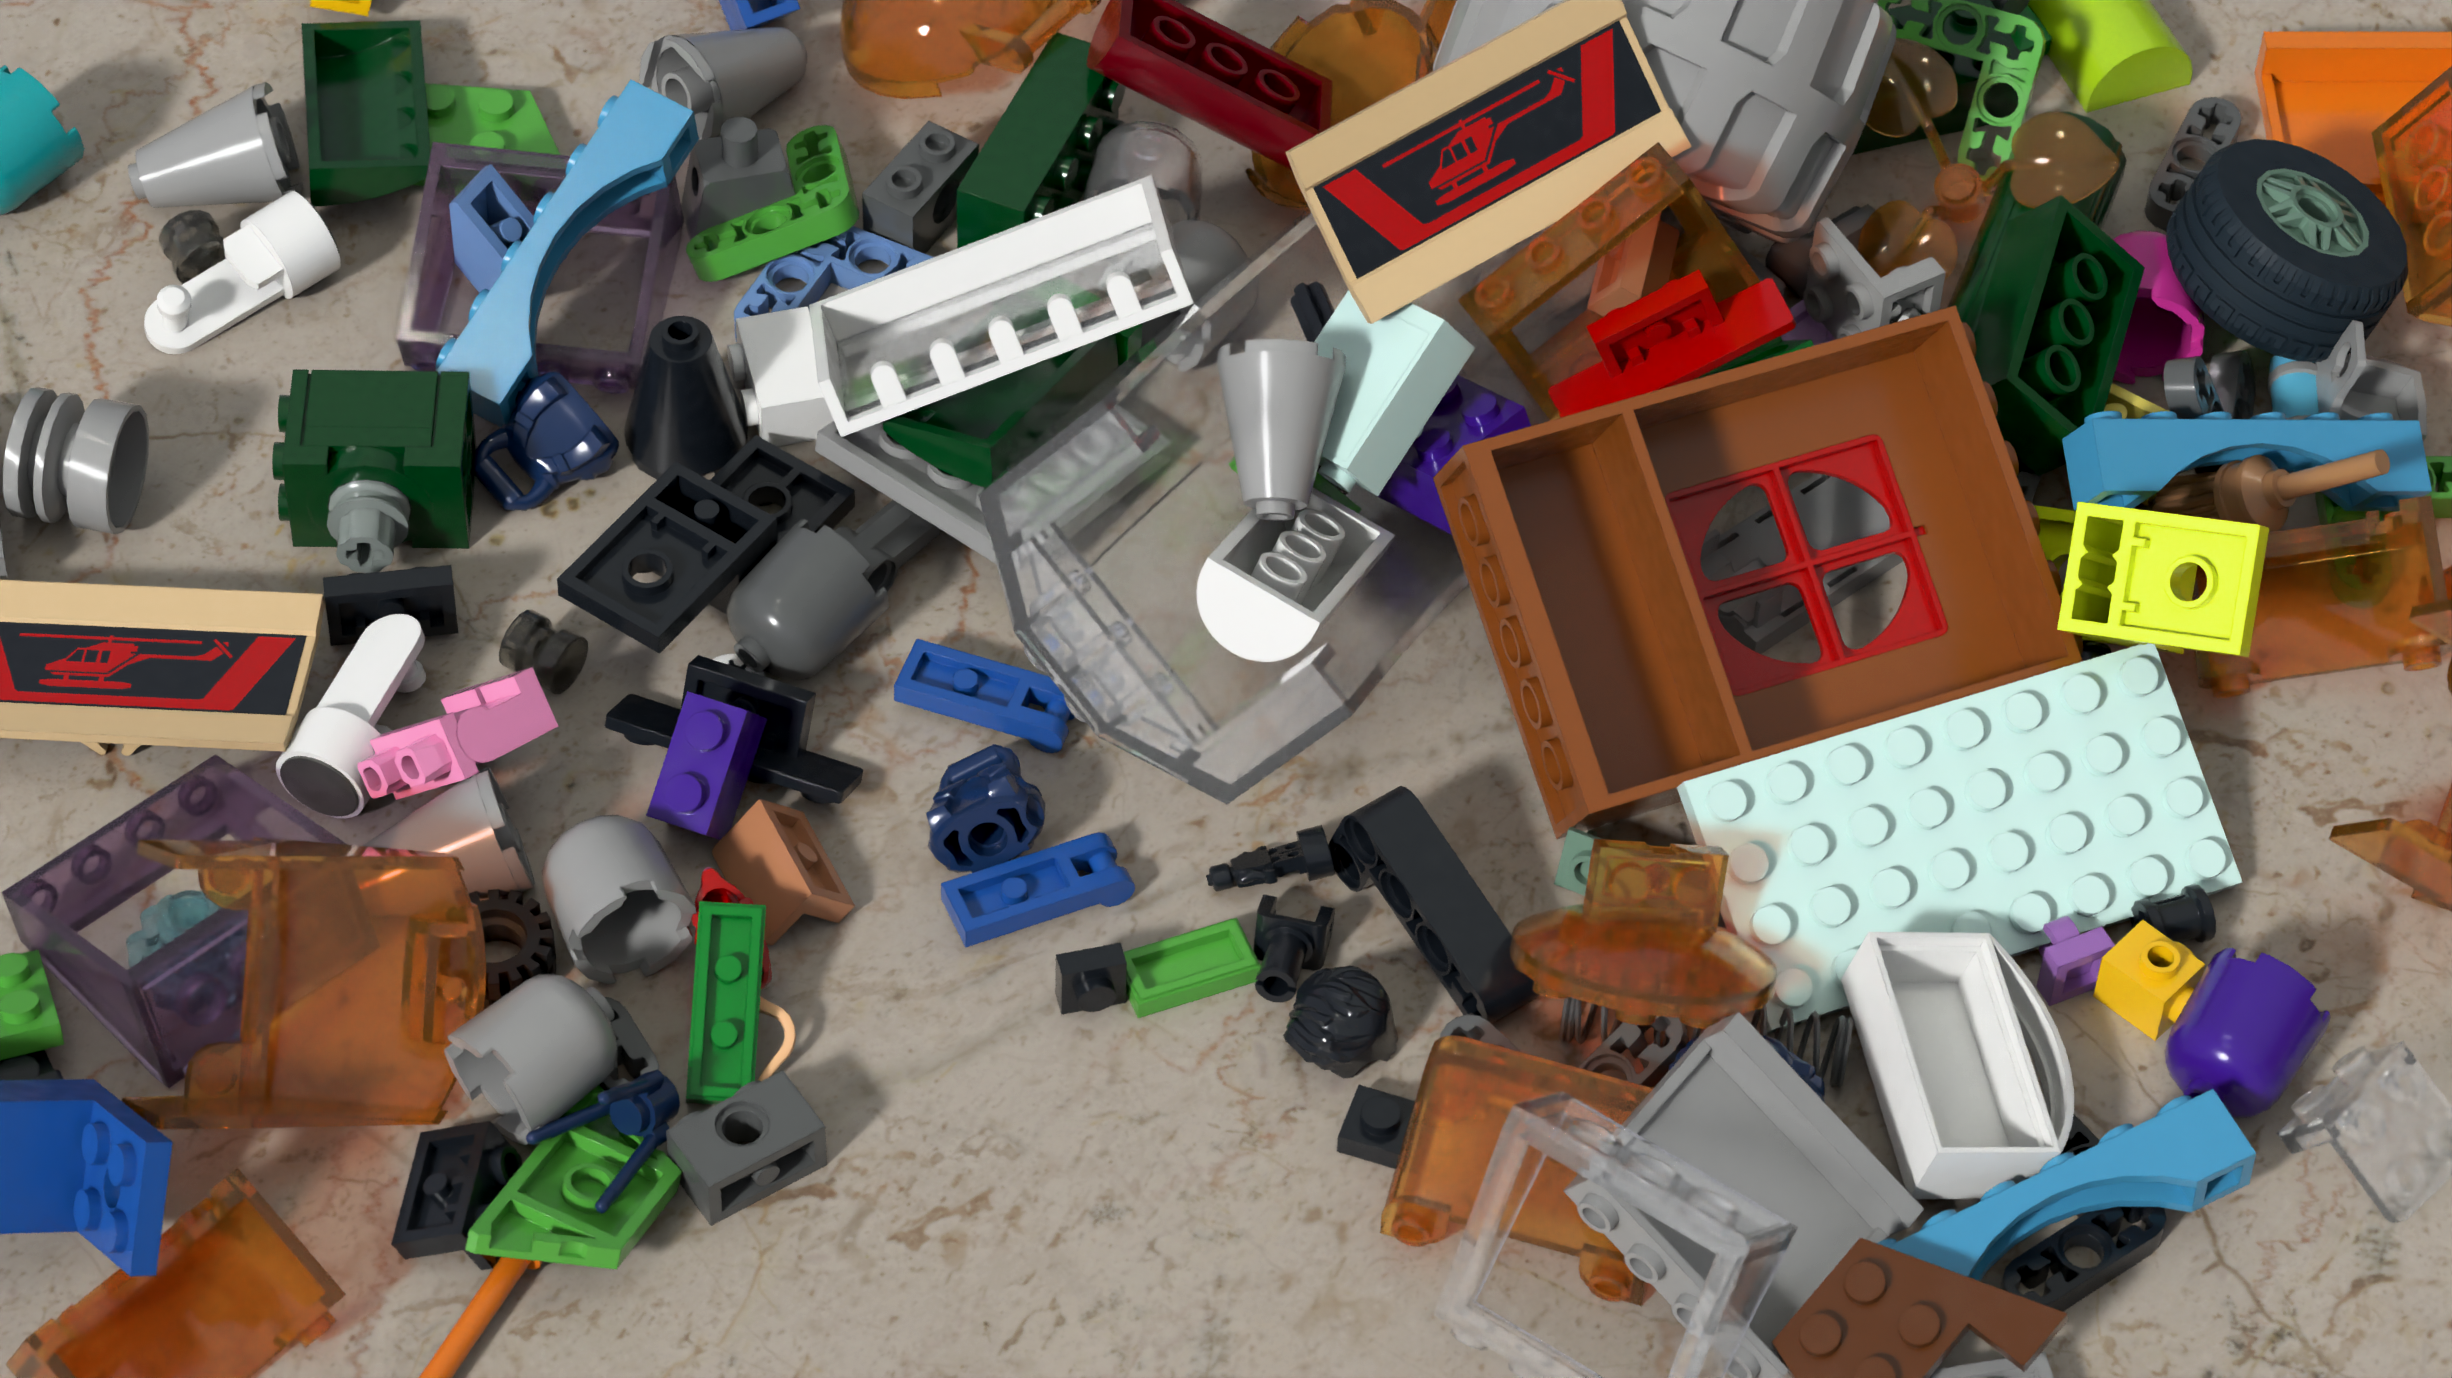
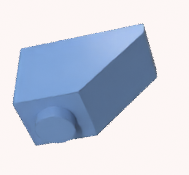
M492 164L485 166L449 204L455 264L479 293L483 289L491 290L502 273L501 265L507 250L516 240L523 242L534 225L532 213Z

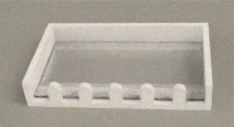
M1152 175L810 304L809 310L818 384L841 437L1189 306L1194 304L1188 288L1172 225Z

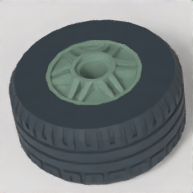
M2252 139L2237 142L2223 147L2218 152L2212 154L2167 223L2166 241L2172 268L2185 292L2201 310L2225 330L2246 343L2273 355L2296 361L2321 362L2328 359L2335 344L2352 320L2363 322L2364 339L2366 341L2402 290L2407 279V246L2401 229L2387 207L2373 192L2349 172L2328 159L2299 146L2276 140Z

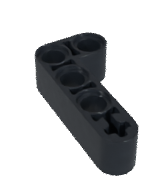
M1399 786L1342 819L1328 844L1336 874L1350 890L1359 892L1373 883L1375 884L1463 1015H1477L1493 1024L1539 997L1540 983L1531 963L1413 792L1406 787Z

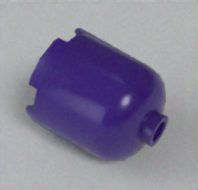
M2226 948L2214 955L2173 1025L2164 1050L2165 1061L2170 1076L2182 1090L2183 1095H2189L2193 1099L2214 1089L2232 1118H2249L2270 1109L2280 1099L2324 1035L2331 1016L2327 1010L2320 1012L2310 1000L2316 991L2313 984L2289 965L2264 953L2259 955L2256 962L2236 958V949Z

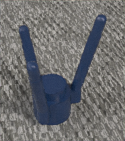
M661 1071L647 1072L631 1082L601 1092L598 1095V1103L529 1132L526 1136V1141L534 1145L607 1115H610L612 1123L621 1133L630 1136H643L644 1140L595 1204L597 1212L605 1213L622 1194L654 1150L667 1141L666 1130L670 1129L667 1123L679 1112V1094L674 1084Z

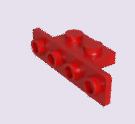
M1698 269L1680 279L1669 281L1660 289L1625 307L1616 308L1608 312L1603 318L1587 325L1586 328L1602 361L1551 386L1548 389V393L1560 417H1565L1688 382L1793 330L1796 327V322L1772 278H1766L1716 303L1703 275Z

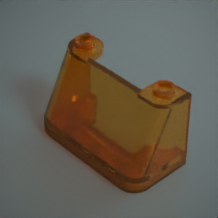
M2431 495L2399 500L2400 511L2384 515V521L2381 522L2379 510L2366 512L2365 519L2270 532L2268 534L2249 658L2192 650L2198 686L2200 688L2212 689V694L2215 698H2230L2251 692V684L2403 663L2405 671H2422L2441 666V656L2452 651V622ZM2199 565L2197 566L2192 601L2198 599L2204 593L2207 586L2206 573Z
M1452 1035L1439 1038L1434 1042L1423 1070L1383 1207L1380 1233L1395 1237L1406 1245L1421 1247L1443 1240L1450 1222L1512 1238L1580 1257V1278L1594 1295L1606 1301H1624L1642 1306L1649 1283L1642 1281L1629 1270L1625 1263L1624 1255L1603 1233L1593 1230L1581 1219L1577 1211V1205L1563 1190L1653 1088L1467 1037Z
M236 1168L209 1191L211 1195L209 1198L206 1197L192 1210L185 1212L161 1235L156 1276H129L121 1268L118 1269L78 1303L72 1304L64 1310L56 1320L51 1318L26 1338L6 1362L5 1366L16 1378H250L294 1340L298 1339L307 1348L331 1328L337 1320L329 1311L346 1294L243 1173Z

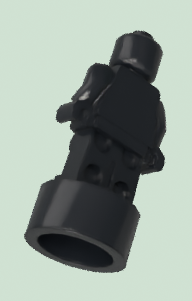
M1322 825L1296 831L1298 840L1296 842L1267 850L1266 846H1260L1255 851L1243 852L1230 860L1232 865L1230 867L1227 863L1211 866L1209 874L1206 875L1208 886H1213L1215 891H1222L1232 888L1234 882L1237 883L1238 888L1265 883L1273 884L1278 881L1277 877H1282L1286 873L1299 870L1300 874L1306 873L1309 882L1335 875L1328 842Z

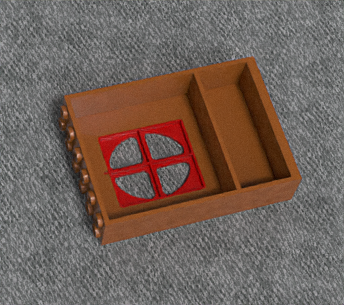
M1956 305L1466 444L1433 477L1556 839L1566 837L1569 827L1586 831L1682 802L1677 787L1684 781L2083 661L2081 657L2083 653L2081 635L2057 630L2062 602L2060 599L2062 591L2060 575L2054 563L2045 557L2038 537L2040 534L2038 513L2034 505L2024 498L2017 478L2019 463L2016 452L2011 443L2003 439L1996 419L1998 405L1995 393L1990 384L1982 380L1975 361L1977 349L1974 334L1969 325L1961 321ZM1794 473L1823 474L1839 478L1859 487L1883 506L1890 520L1889 529L1882 533L1824 550L1814 549L1807 540L1789 489L1788 480L1790 475ZM1749 486L1760 487L1767 496L1786 552L1785 559L1780 563L1722 580H1709L1702 571L1700 557L1702 545L1712 521L1721 508L1734 495ZM1889 554L1900 556L1905 562L1908 577L1904 596L1895 616L1882 633L1863 648L1851 649L1847 647L1842 640L1823 585L1824 575L1828 572ZM1784 585L1795 586L1801 593L1819 644L1820 658L1813 663H1794L1773 659L1753 651L1736 640L1724 629L1718 617L1719 606L1723 603Z

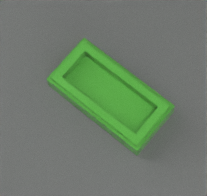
M1237 917L1124 952L1127 962L1126 995L1137 1018L1258 981L1255 979L1261 968Z

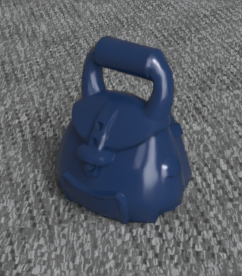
M550 371L543 376L538 375L529 379L523 389L518 392L515 398L516 407L508 423L503 424L501 428L489 434L475 450L472 473L505 510L526 511L544 502L555 489H559L561 484L578 479L585 481L594 480L596 476L607 472L613 464L612 459L618 451L619 441L574 387L558 371ZM507 448L516 464L529 477L535 480L533 487L526 495L490 456L493 452Z
M993 744L948 765L943 774L938 792L933 797L934 803L926 813L930 826L928 848L934 857L946 866L949 871L956 873L971 871L974 873L1013 860L1025 851L1030 850L1034 845V840L1043 830L1046 804L1037 786L1023 780L1019 759L1011 749Z

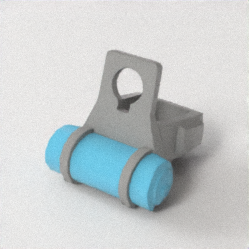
M2351 321L2326 360L2321 362L2296 361L2276 355L2270 360L2267 391L2272 401V412L2285 413L2286 420H2303L2308 416L2325 412L2338 413L2340 420H2357L2369 414L2391 413L2394 420H2419L2424 442L2427 436V404L2421 372L2406 368L2404 365L2366 355L2363 322ZM2351 348V355H2347L2348 351Z

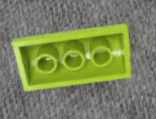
M2030 0L2028 3L2030 9L2037 15L2052 38L2049 54L2047 55L2086 113L2190 85L2192 62L2150 0Z

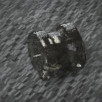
M189 210L170 219L161 229L159 235L160 247L166 257L172 261L173 271L182 284L226 259L223 246L224 238L220 236L219 227L210 213L202 210Z

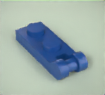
M916 639L894 684V701L1028 739L1032 746L1046 753H1057L1062 749L1069 733L1066 723L1068 720H1073L1077 717L1084 701V695L1081 690L1067 681L921 639ZM1029 703L1043 706L1044 712L1028 708Z
M1098 832L941 883V900L965 947H969L1096 904H1102L1107 907L1117 906L1133 895L1135 884L1127 869L1117 866L1115 862L1117 850L1109 835ZM1084 870L1091 874L1079 877L1077 871Z

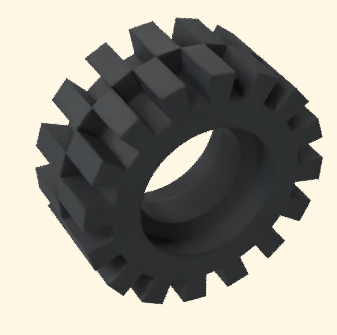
M499 889L488 890L489 899L482 901L479 900L476 891L465 895L467 907L463 908L457 901H454L447 907L448 918L440 916L436 924L437 934H434V950L439 983H443L444 993L450 1000L458 995L459 1007L468 1011L476 1001L479 1004L480 1013L526 980L538 974L556 973V951L551 919L547 911L541 913L540 903L532 897L523 905L522 892L510 890L509 896L505 900L500 899ZM492 941L510 942L521 949L512 958L494 963L479 961L470 956V953L476 947Z

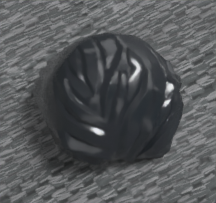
M1355 966L1325 968L1313 973L1297 990L1296 1001L1293 1005L1294 1009L1289 1013L1290 1019L1283 1037L1306 1062L1315 1063L1319 1068L1330 1070L1344 1079L1354 1077L1359 1069L1374 1060H1384L1387 1062L1390 1056L1395 1053L1398 1035L1390 998L1379 980L1369 972Z

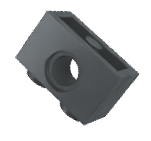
M928 121L862 193L863 230L926 254L957 219V188L977 158L979 144Z
M783 1070L763 1081H753L744 1085L734 1096L705 1111L692 1112L684 1116L674 1127L666 1130L668 1157L682 1171L679 1184L710 1226L827 1165L826 1126ZM740 1142H750L749 1144H736Z

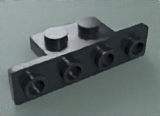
M697 655L688 664L681 709L688 691L750 711L767 719L747 780L759 784L775 783L799 791L804 798L822 804L842 803L859 786L863 776L862 768L806 750L816 698L815 692ZM628 694L606 714L605 728L624 734L627 740L635 744L646 746L658 745L669 748L681 709L635 694Z

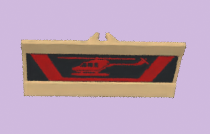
M1564 0L1286 151V155L1298 186L1353 299L1367 323L1373 324L1692 146L1663 96L1627 18V12L1622 0Z
M0 580V738L82 742L101 755L106 754L109 743L123 744L121 753L125 756H130L140 745L286 752L296 728L321 632L325 606L323 594Z

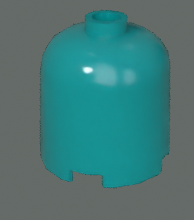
M6 65L0 67V215L16 209L83 158L85 150L78 130L73 127L66 133L60 122L53 115L52 111L60 106L56 98L24 69L19 67L10 73Z

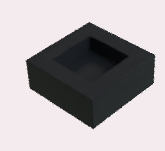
M1121 943L1056 955L1055 995L1061 1015L1079 1011L1096 1012L1106 1009L1111 1005L1126 1003L1127 962Z
M1358 1085L1338 1135L1337 1152L1401 1171L1421 1121L1423 1103Z

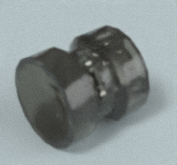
M526 610L519 614L507 629L500 645L499 662L513 672L533 667L541 687L554 694H561L575 682L582 671L588 654V641L570 629L558 631L553 628L552 622L546 616L534 610Z

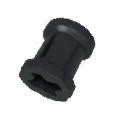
M2191 884L2185 886L2181 891V895L2154 903L2148 899L2137 900L2131 908L2134 916L2131 918L2132 929L2143 919L2172 941L2184 942L2195 939L2197 942L2203 943L2215 937L2216 919L2209 897L2200 885Z

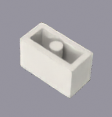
M808 306L736 318L737 344L727 345V354L733 381L744 380L746 389L740 390V403L744 412L746 427L756 425L759 437L777 447L816 440L817 432L834 420L818 384Z

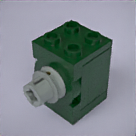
M293 369L290 395H280L278 402L279 432L285 433L284 442H274L272 455L274 480H284V483H280L278 492L279 520L290 521L293 547H337L336 555L339 562L348 566L351 570L360 573L379 572L384 567L390 565L393 561L394 547L412 539V548L469 549L475 475L472 473L474 452L477 449L469 372L441 371V376H438V371L312 370L311 374H309V370Z

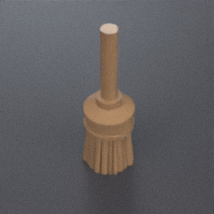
M2379 449L2289 473L2284 469H2279L2268 457L2254 455L2245 458L2243 461L2225 463L2218 471L2174 476L2156 493V504L2153 506L2152 511L2257 524L2269 527V532L2279 530L2285 524L2289 507L2294 504L2297 497L2387 474L2390 470V460L2387 453Z

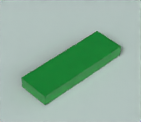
M699 901L686 1103L716 1105L734 1096L744 1085L755 1081L766 905Z

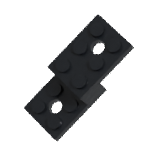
M757 435L710 480L675 462L557 578L558 595L660 654L708 604L727 614L728 599L734 589L800 519H806L810 527L809 530L815 533L824 525L834 529L855 507V490ZM775 503L780 505L782 509L777 513L769 514L756 506H766ZM649 572L662 577L651 583H642L632 578L637 573Z

